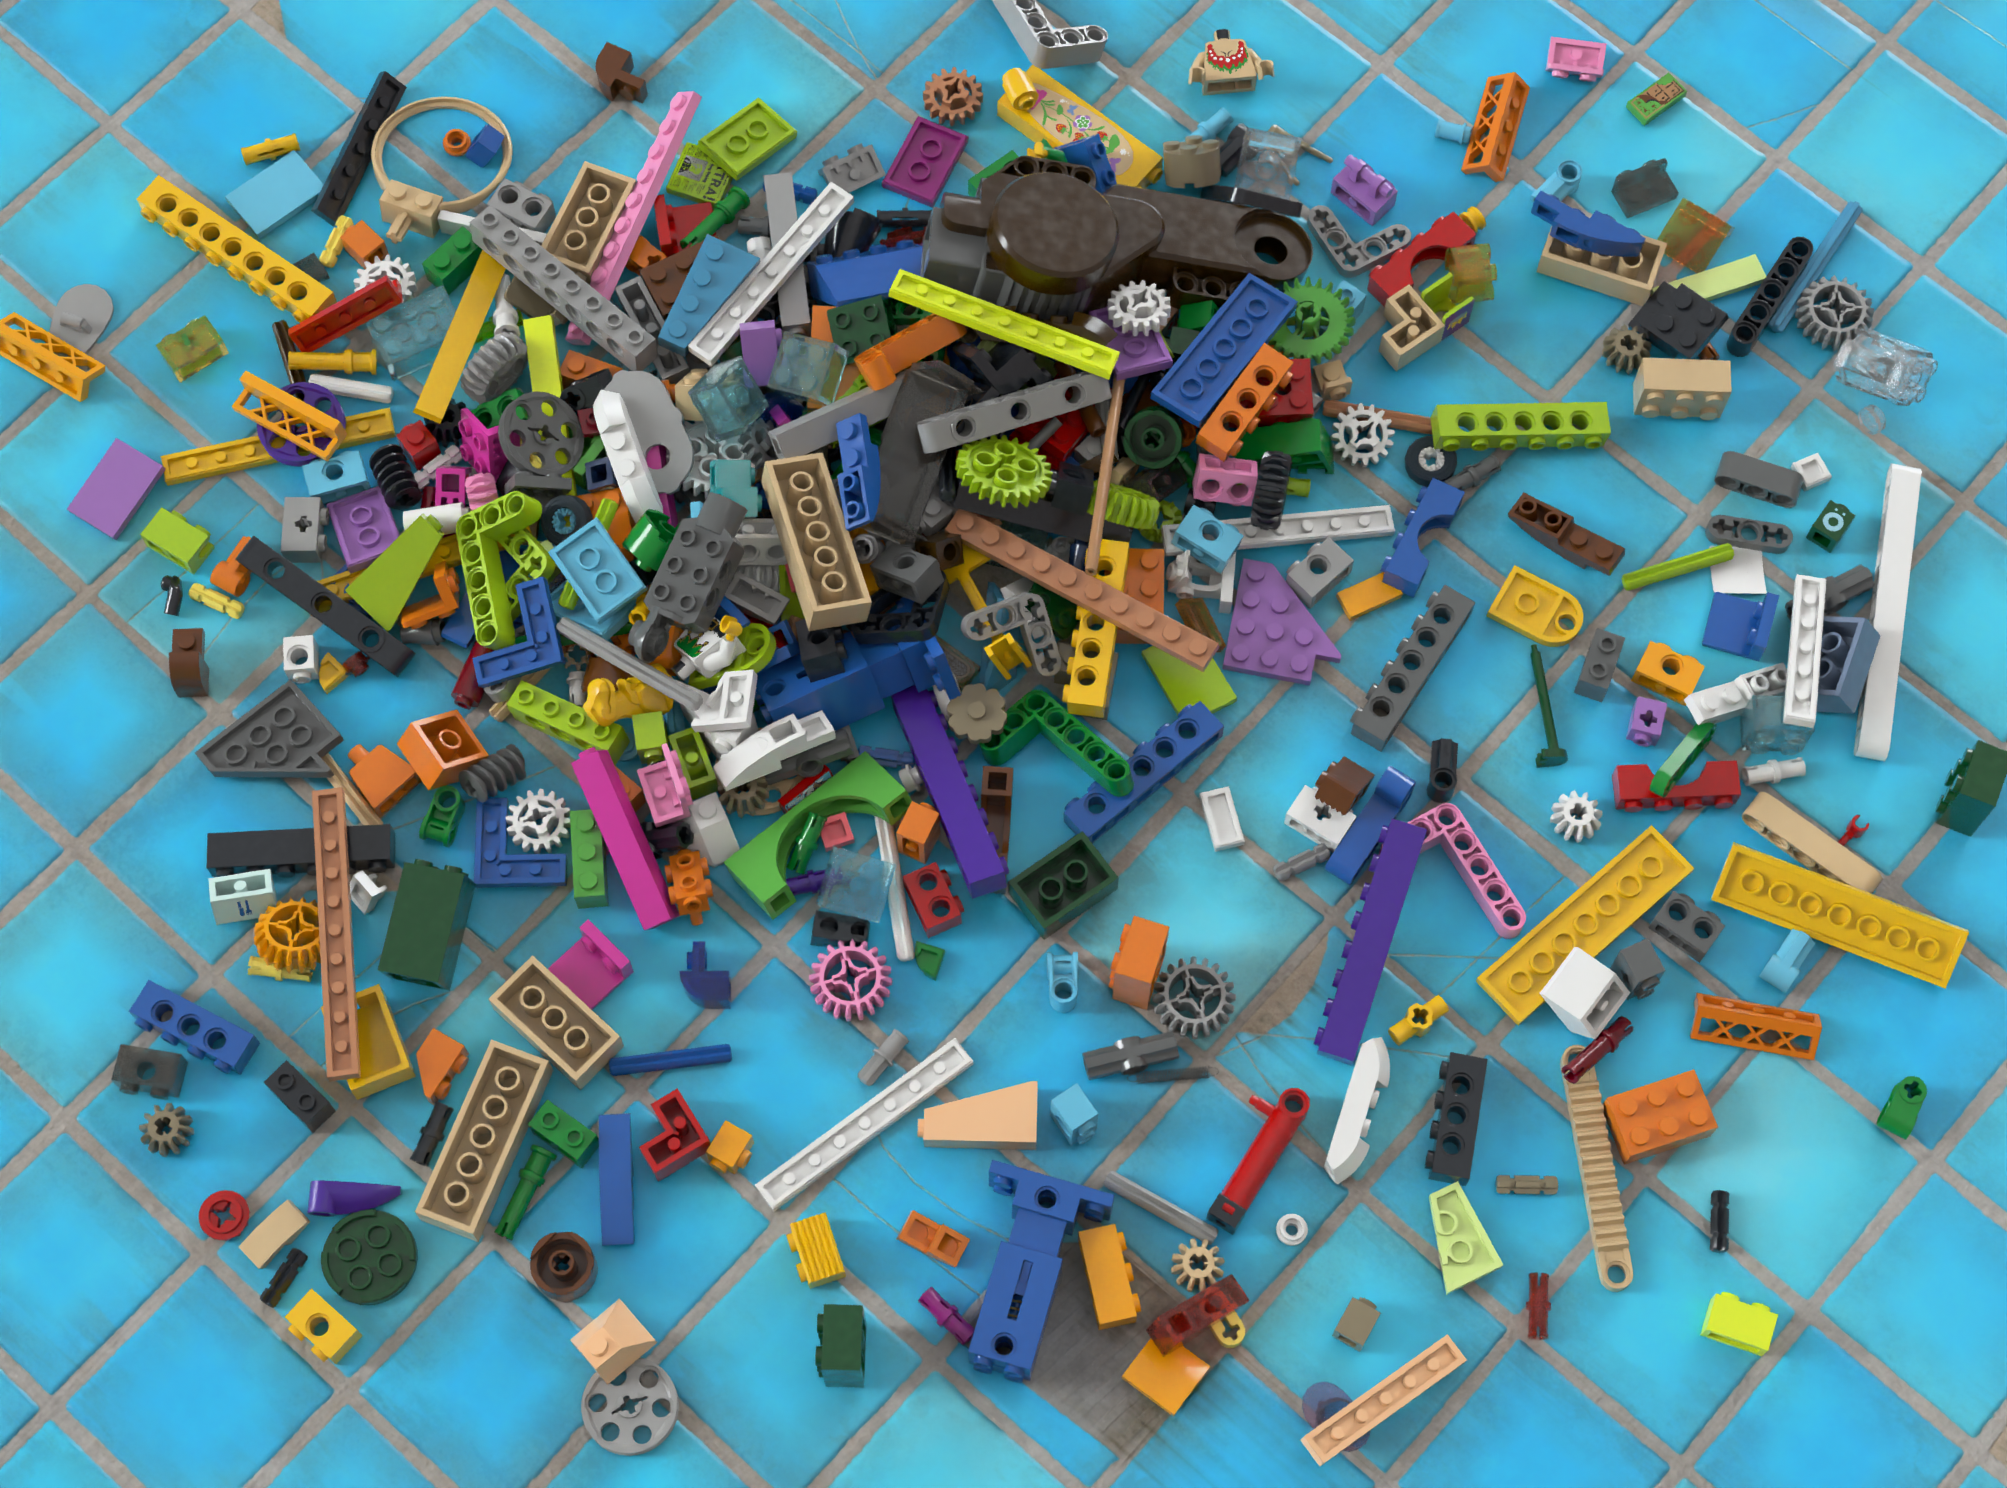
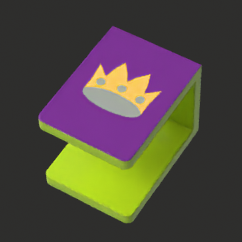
M1451 272L1421 293V298L1435 314L1439 311L1447 312L1442 318L1445 328L1441 341L1469 322L1475 301L1470 296L1456 306L1448 297L1453 280Z

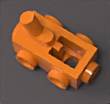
M683 849L678 851L676 855L669 856L670 864L664 865L667 882L674 884V886L668 887L671 905L677 904L680 916L689 914L691 924L696 926L703 923L702 911L710 910L708 898L714 897L711 880L704 878V876L710 875L707 858H700L699 850L692 852L689 849Z

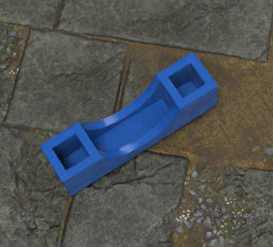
M1432 478L1428 487L1422 486L1416 502L1420 503L1417 510H1410L1404 523L1408 527L1405 533H1398L1392 548L1396 549L1393 557L1387 555L1380 571L1384 572L1383 583L1401 590L1405 595L1412 598L1415 597L1430 562L1420 551L1418 538L1428 530L1450 527L1461 506L1464 491L1435 478Z

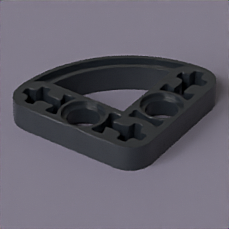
M941 571L944 582L923 604L914 601L911 612L880 614L889 605L903 597L881 588L870 596L872 603L867 621L851 624V630L856 641L860 644L918 642L933 638L938 632L950 589L944 571ZM936 602L933 606L922 608L927 603ZM901 625L896 630L888 631L892 626Z

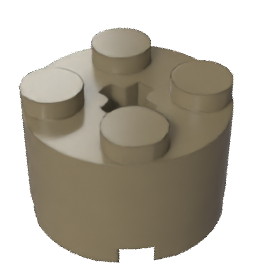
M1191 135L1185 137V142L1167 141L1163 143L1164 172L1167 186L1185 188V184H1194V188L1214 185L1220 181L1219 140L1210 139L1202 141V136Z

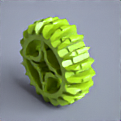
M1098 480L1094 481V490L1087 509L1090 515H1093ZM1110 483L1105 520L1136 529H1151L1158 519L1160 503L1154 497H1150V495L1133 490L1132 488Z

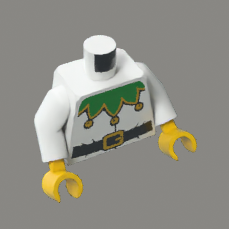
M725 615L721 622L714 617L707 632L695 634L685 629L674 643V647L681 654L682 658L671 668L673 672L684 681L695 670L705 678H711L720 670L729 666L737 656L746 651L744 645L737 638L743 630L741 624L737 622L735 617Z

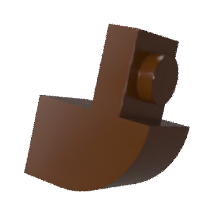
M606 42L597 57L595 66L601 92L611 101H614L619 93L627 100H636L643 103L648 96L646 82L644 79L630 74L634 68L631 52Z
M203 628L173 629L172 652H169V672L172 687L178 698L208 696L209 667L204 661L205 631Z

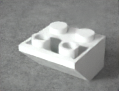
M1574 947L1539 994L1570 1032L1596 1040L1631 992L1615 972L1582 949Z

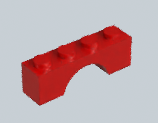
M1454 211L1446 217H1439L1429 231L1425 234L1421 232L1416 235L1411 241V245L1404 250L1402 248L1398 249L1391 256L1389 262L1384 266L1378 265L1371 271L1367 290L1385 307L1386 300L1409 284L1413 288L1414 281L1411 276V270L1418 263L1429 259H1440L1453 264L1473 248L1477 234Z
M1737 760L1707 761L1698 779L1686 785H1675L1664 798L1649 790L1655 775L1647 764L1617 765L1612 774L1615 809H1625L1626 812L1630 813L1639 812L1643 808L1668 811L1673 807H1685L1687 810H1696L1710 805H1715V808L1725 809L1736 804L1741 796Z

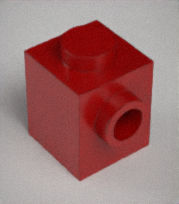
M421 420L414 424L406 425L396 435L403 453L417 471L441 454L437 440Z

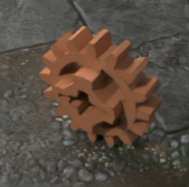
M956 67L952 68L951 73H947L944 68L941 69V76L933 73L932 82L926 81L925 91H923L925 110H930V117L933 119L939 116V124L949 120L950 126H954L957 120L964 125L966 117L971 120L975 119V112L981 111V103L983 102L981 83H976V76L967 77L966 69L961 73H957Z

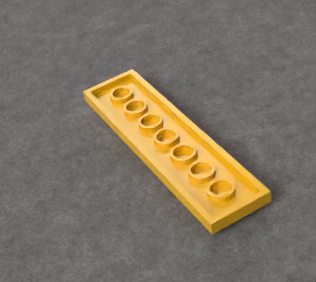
M1651 825L1478 976L1476 982L1519 1026L1546 1002L1539 993L1574 947L1582 949L1595 959L1690 875L1694 867Z
M1736 842L1732 844L1711 896V900L1790 930L1803 931L1813 939L1945 989L1969 935L1967 929Z

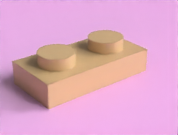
M1122 456L1115 467L1112 466L1110 483L1125 487L1133 480L1140 465L1134 463L1129 457Z

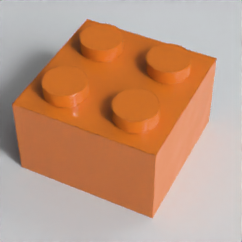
M457 709L411 722L397 742L398 747L428 791L459 782V773L461 771L467 770L468 767L474 764L477 765L479 761L487 759L489 756Z

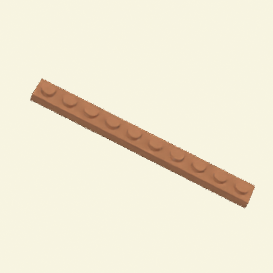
M958 509L945 528V533L961 534L962 544L1202 672L1205 671L1219 648V643L1097 578L1087 575L1080 569L972 512Z
M342 787L312 791L326 1071L329 1082L361 1078L345 792Z

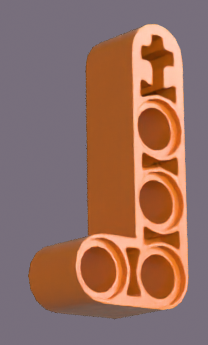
M932 313L862 352L854 358V361L867 386L873 391H877L895 382L897 379L896 373L961 338L967 333V330L960 323Z

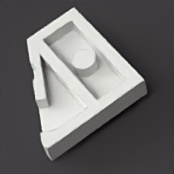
M755 671L725 672L717 683L716 690L705 701L707 708L701 717L693 719L691 723L695 732L750 728L758 677Z

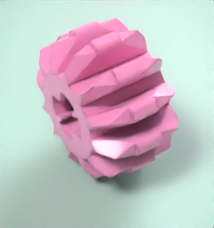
M478 473L466 478L465 486L470 511L499 498L495 479L491 473Z

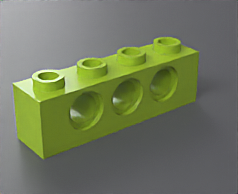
M521 680L506 704L515 720L582 751L595 747L596 750H608L615 766L630 743V739L623 726L616 723L606 727L597 725L582 707Z

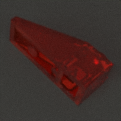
M1230 1274L1158 1316L1146 1331L1163 1357L1229 1316L1250 1300L1234 1276Z

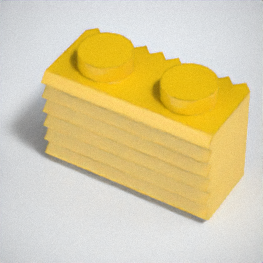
M826 1212L790 1224L792 1233L786 1236L791 1252L798 1251L801 1263L796 1264L801 1283L808 1281L809 1288L811 1289L846 1277Z

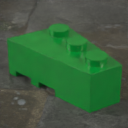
M1303 418L1299 422L1292 423L1275 422L1271 426L1264 427L1257 426L1252 434L1246 432L1241 441L1244 444L1235 456L1237 459L1257 461L1259 473L1262 455L1266 451H1281L1291 456V469H1298V474H1307V469H1325V474H1334L1333 442L1321 420L1315 418Z

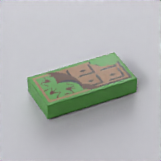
M1668 72L1628 101L1626 108L1645 126L1684 98L1687 90Z

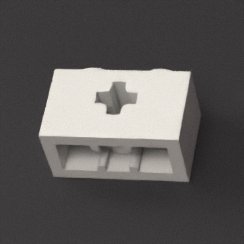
M1305 785L1287 811L1284 824L1317 844L1325 843L1329 851L1333 853L1355 822L1357 816L1353 814L1352 809L1346 815L1337 812L1336 808L1331 809L1330 805L1326 806L1325 802L1321 803L1320 799L1316 800L1315 794L1318 788H1310ZM1322 814L1327 816V818L1324 817L1322 820L1317 819Z

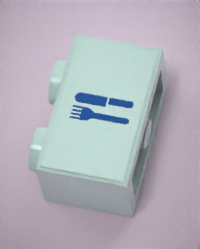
M270 869L208 879L210 903L216 925L259 918L260 914H266L267 906L276 908V890Z

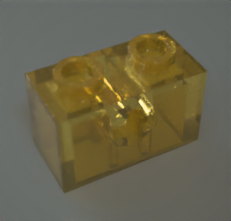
M205 315L199 319L191 320L184 328L174 334L165 336L161 342L156 344L162 359L179 383L229 353L222 338Z

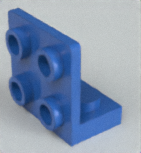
M1715 592L1702 645L1759 661L1767 647L1779 595L1768 592L1763 602H1753L1721 592Z

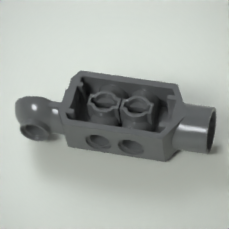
M709 492L698 517L682 519L644 599V603L650 612L645 621H636L629 633L628 642L634 646L637 656L643 663L649 664L662 654L668 643L671 626L684 631L686 629L695 634L708 631L745 552V549L735 537L748 511L742 505L722 495Z

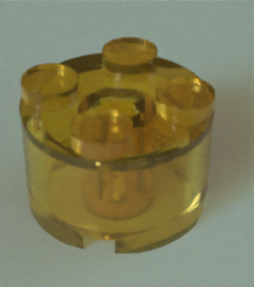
M1489 243L1456 246L1446 250L1445 271L1449 270V273L1451 272L1453 275L1449 298L1452 303L1460 304L1470 296L1475 299L1474 302L1494 300L1492 281L1497 280V268L1495 263L1490 264L1491 249Z

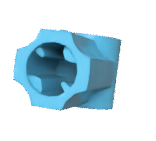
M1571 159L1562 161L1558 165L1557 171L1531 195L1530 200L1534 203L1540 191L1552 194L1559 198L1560 201L1567 195L1576 192L1583 171L1581 165ZM1563 175H1570L1573 179H1566Z
M1792 929L1778 952L1772 955L1759 977L1786 993L1798 976L1799 968L1815 942L1803 931Z

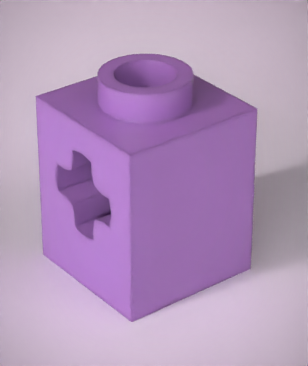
M1638 696L1632 708L1626 739L1643 747L1656 746L1661 736L1667 703Z

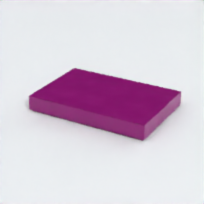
M918 116L882 181V187L933 208L968 144L969 136Z

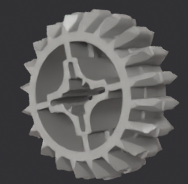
M1835 275L1831 277L1830 281L1824 276L1818 283L1813 281L1808 288L1802 291L1801 298L1796 303L1799 306L1795 312V318L1799 319L1797 328L1804 329L1803 337H1812V345L1817 343V341L1822 343V350L1827 345H1831L1833 351L1838 350L1840 345L1845 350L1851 344L1856 346L1861 338L1863 339L1867 336L1868 329L1873 324L1874 308L1870 307L1872 299L1864 298L1866 289L1858 291L1857 282L1849 285L1847 284V277L1839 282ZM1828 299V302H1821L1820 305H1813L1819 300ZM1855 322V324H1853L1852 326L1841 328V325Z
M503 332L495 335L493 339H488L487 343L481 346L477 353H474L473 358L467 363L468 366L463 370L460 380L461 388L473 401L479 404L490 402L501 396L503 392L510 390L514 383H517V379L523 375V370L528 365L527 346L524 341L512 332Z
M1193 956L1189 965H1186L1185 960L1181 958L1178 960L1179 968L1170 963L1167 967L1169 974L1166 972L1159 974L1161 982L1154 984V990L1158 993L1153 994L1152 1001L1159 1003L1155 1006L1154 1011L1156 1014H1163L1160 1018L1161 1024L1171 1022L1169 1031L1174 1032L1177 1027L1180 1028V1037L1182 1038L1186 1036L1187 1031L1192 1032V1039L1195 1040L1198 1038V1031H1202L1203 1036L1207 1038L1210 1036V1027L1215 1032H1219L1221 1030L1219 1022L1223 1024L1229 1022L1230 1018L1227 1014L1234 1012L1235 1007L1230 1003L1236 1000V994L1230 992L1234 988L1233 982H1225L1228 978V973L1222 972L1217 974L1219 970L1218 963L1209 968L1207 967V958H1204L1202 965L1196 964L1197 959ZM1194 977L1204 979L1210 984L1200 985ZM1183 980L1184 991L1177 994L1176 998L1170 1000L1169 992L1178 981ZM1190 990L1196 998L1199 997L1198 1005L1193 998H1189ZM1218 996V1007L1212 1014L1206 1017L1204 1005L1212 1001L1213 997ZM1189 1011L1194 1019L1184 1017L1178 1012Z

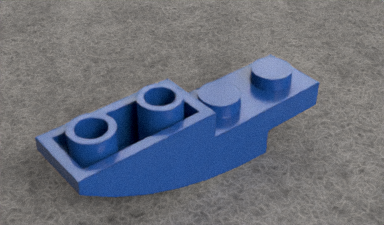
M1540 191L1536 196L1531 210L1532 214L1552 225L1550 236L1589 252L1609 256L1637 257L1641 253L1646 239L1635 229L1623 226L1608 214H1602L1596 210L1592 217L1589 218L1581 210L1571 208L1562 203L1556 196Z
M861 413L836 423L843 472L838 474L837 477L847 531L873 522L880 499L881 470L879 450L877 445L871 443L867 416Z

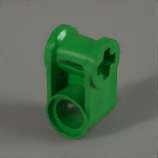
M446 785L437 789L428 812L421 823L420 839L426 840L430 838L442 842L443 846L448 848L453 844L458 825L465 811V802L456 788ZM446 799H456L452 807H442Z
M1908 1076L1896 1084L1877 1119L1876 1126L1906 1140L1915 1126L1918 1113L1927 1094V1087L1924 1081L1919 1077ZM1906 1088L1911 1089L1910 1095L1913 1096L1912 1098L1907 1097L1908 1091Z

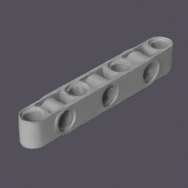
M1084 371L919 421L916 424L923 452L933 453L1103 402L1112 398L1108 379ZM1069 387H1072V398L1067 401L1065 392ZM1015 403H1018L1019 412L1015 417H1012L1011 408ZM963 419L965 428L962 433L958 434L956 425Z

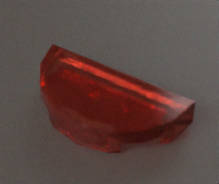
M912 227L894 230L887 233L886 240L881 239L879 241L880 245H886L887 248L896 247V242L902 240H913V243L921 244L923 243L927 227L920 231H913Z

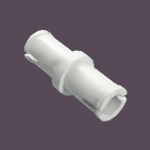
M1802 757L1784 761L1772 759L1768 760L1767 764L1745 766L1742 768V779L1746 786L1769 781L1775 784L1779 783L1781 779L1802 777L1806 774V765Z

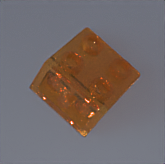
M1682 198L1657 240L1667 243L1664 254L1692 271L1700 273L1706 270L1724 239L1730 237L1735 227L1690 200Z

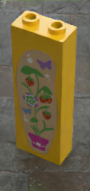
M1033 64L1026 73L1039 95L1035 105L1029 110H1016L1013 108L1006 93L997 101V116L1034 143L1040 142L1044 138L1054 148L1099 134L1106 148V155L1111 169L1115 173L1117 184L1146 189L1151 183H1157L1163 174L1162 156Z

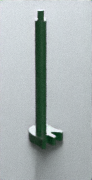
M1534 644L1531 645L1532 653L1530 656L1548 749H1541V753L1537 754L1535 761L1537 768L1558 766L1568 761L1567 751L1559 748L1541 653L1538 651L1537 645Z

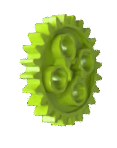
M992 435L989 440L982 438L979 441L969 442V444L964 443L962 450H959L955 470L958 471L956 477L962 479V486H970V494L978 492L980 493L979 500L987 497L990 498L989 502L991 505L995 501H1000L1002 507H1005L1006 503H1011L1014 508H1017L1018 502L1028 507L1030 501L1038 503L1039 497L1044 498L1046 492L1049 491L1053 472L1050 471L1051 464L1045 463L1046 456H1037L1038 448L1030 450L1028 449V442L1022 445L1018 444V438L1016 437L1012 441H1008L1006 435H1003L1001 439H997L995 435Z

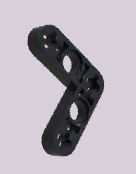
M1219 185L1202 187L1200 195L1202 199L1271 210V212L1300 218L1303 206L1299 202L1241 188Z

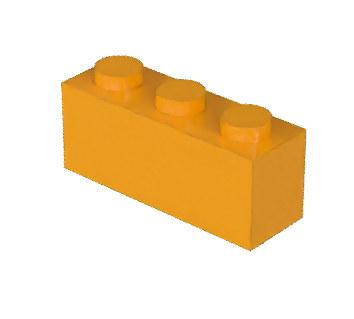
M1116 1224L1079 1231L1078 1243L1098 1330L1135 1323L1137 1319L1136 1313L1141 1312L1138 1294L1131 1293L1129 1282L1134 1281L1130 1262L1124 1263L1122 1251H1126L1127 1247L1123 1232L1117 1233Z

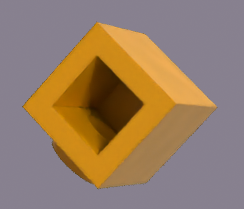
M725 1120L706 1151L708 1160H710L709 1165L723 1174L727 1170L736 1174L739 1167L744 1169L752 1156L750 1149L754 1144L753 1136Z

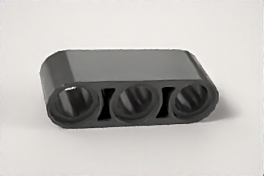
M1727 451L1722 454L1714 481L1725 489L1780 507L1792 508L1797 504L1804 477L1796 471L1738 452Z

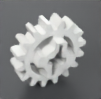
M386 255L384 261H380V258L375 256V263L373 264L365 261L366 269L357 270L359 278L353 281L356 287L354 291L356 292L387 275L391 281L395 279L399 281L403 299L402 303L389 310H391L393 315L396 314V307L398 306L405 310V301H413L412 292L417 291L414 272H411L410 265L408 263L403 264L400 257H397L393 262L390 255Z
M1144 280L1140 282V285H1135L1133 281H1130L1129 287L1120 284L1119 292L1112 291L1111 299H1108V319L1113 320L1114 328L1122 326V333L1124 334L1128 330H1132L1133 336H1137L1139 331H1143L1145 336H1149V330L1152 329L1155 332H1159L1160 325H1167V318H1170L1171 314L1170 297H1165L1164 289L1156 291L1155 283L1149 287L1146 286Z
M1359 403L1356 411L1351 406H1348L1346 409L1347 416L1339 413L1337 418L1341 423H1333L1332 429L1337 431V433L1332 434L1330 438L1332 441H1338L1333 450L1334 452L1342 450L1343 454L1340 459L1343 461L1347 457L1351 458V466H1354L1357 461H1361L1362 467H1366L1368 460H1371L1376 465L1379 462L1378 455L1385 458L1388 454L1385 448H1391L1394 443L1388 438L1392 437L1395 431L1387 429L1392 421L1391 419L1383 420L1382 416L1385 411L1381 410L1376 414L1372 404L1368 410H1364L1362 403ZM1363 417L1368 418L1369 420L1358 421L1356 418ZM1377 426L1381 431V442L1379 441L1380 439L1376 436ZM1370 427L1366 438L1364 437L1362 440H1359L1357 443H1355V441L1358 438V434L1362 433L1363 431H1366L1367 428ZM1344 429L1349 434L1348 444L1344 440ZM1363 449H1366V450L1369 451V453H1358V452H1356L1357 450H1363Z
M539 789L538 795L534 796L528 790V798L524 800L518 796L516 798L519 805L509 806L513 816L506 817L507 824L511 825L507 828L509 836H514L512 840L516 846L522 843V849L526 853L531 847L534 848L535 854H540L541 848H545L548 853H552L551 845L555 844L558 847H562L560 838L570 837L568 830L565 829L571 827L570 819L568 818L570 817V808L565 807L566 802L563 797L556 801L557 796L554 791L545 796L544 790ZM542 818L543 823L537 825L536 820ZM531 835H532V836L537 837V838H539V839H533V838H530V837H528V836H531Z

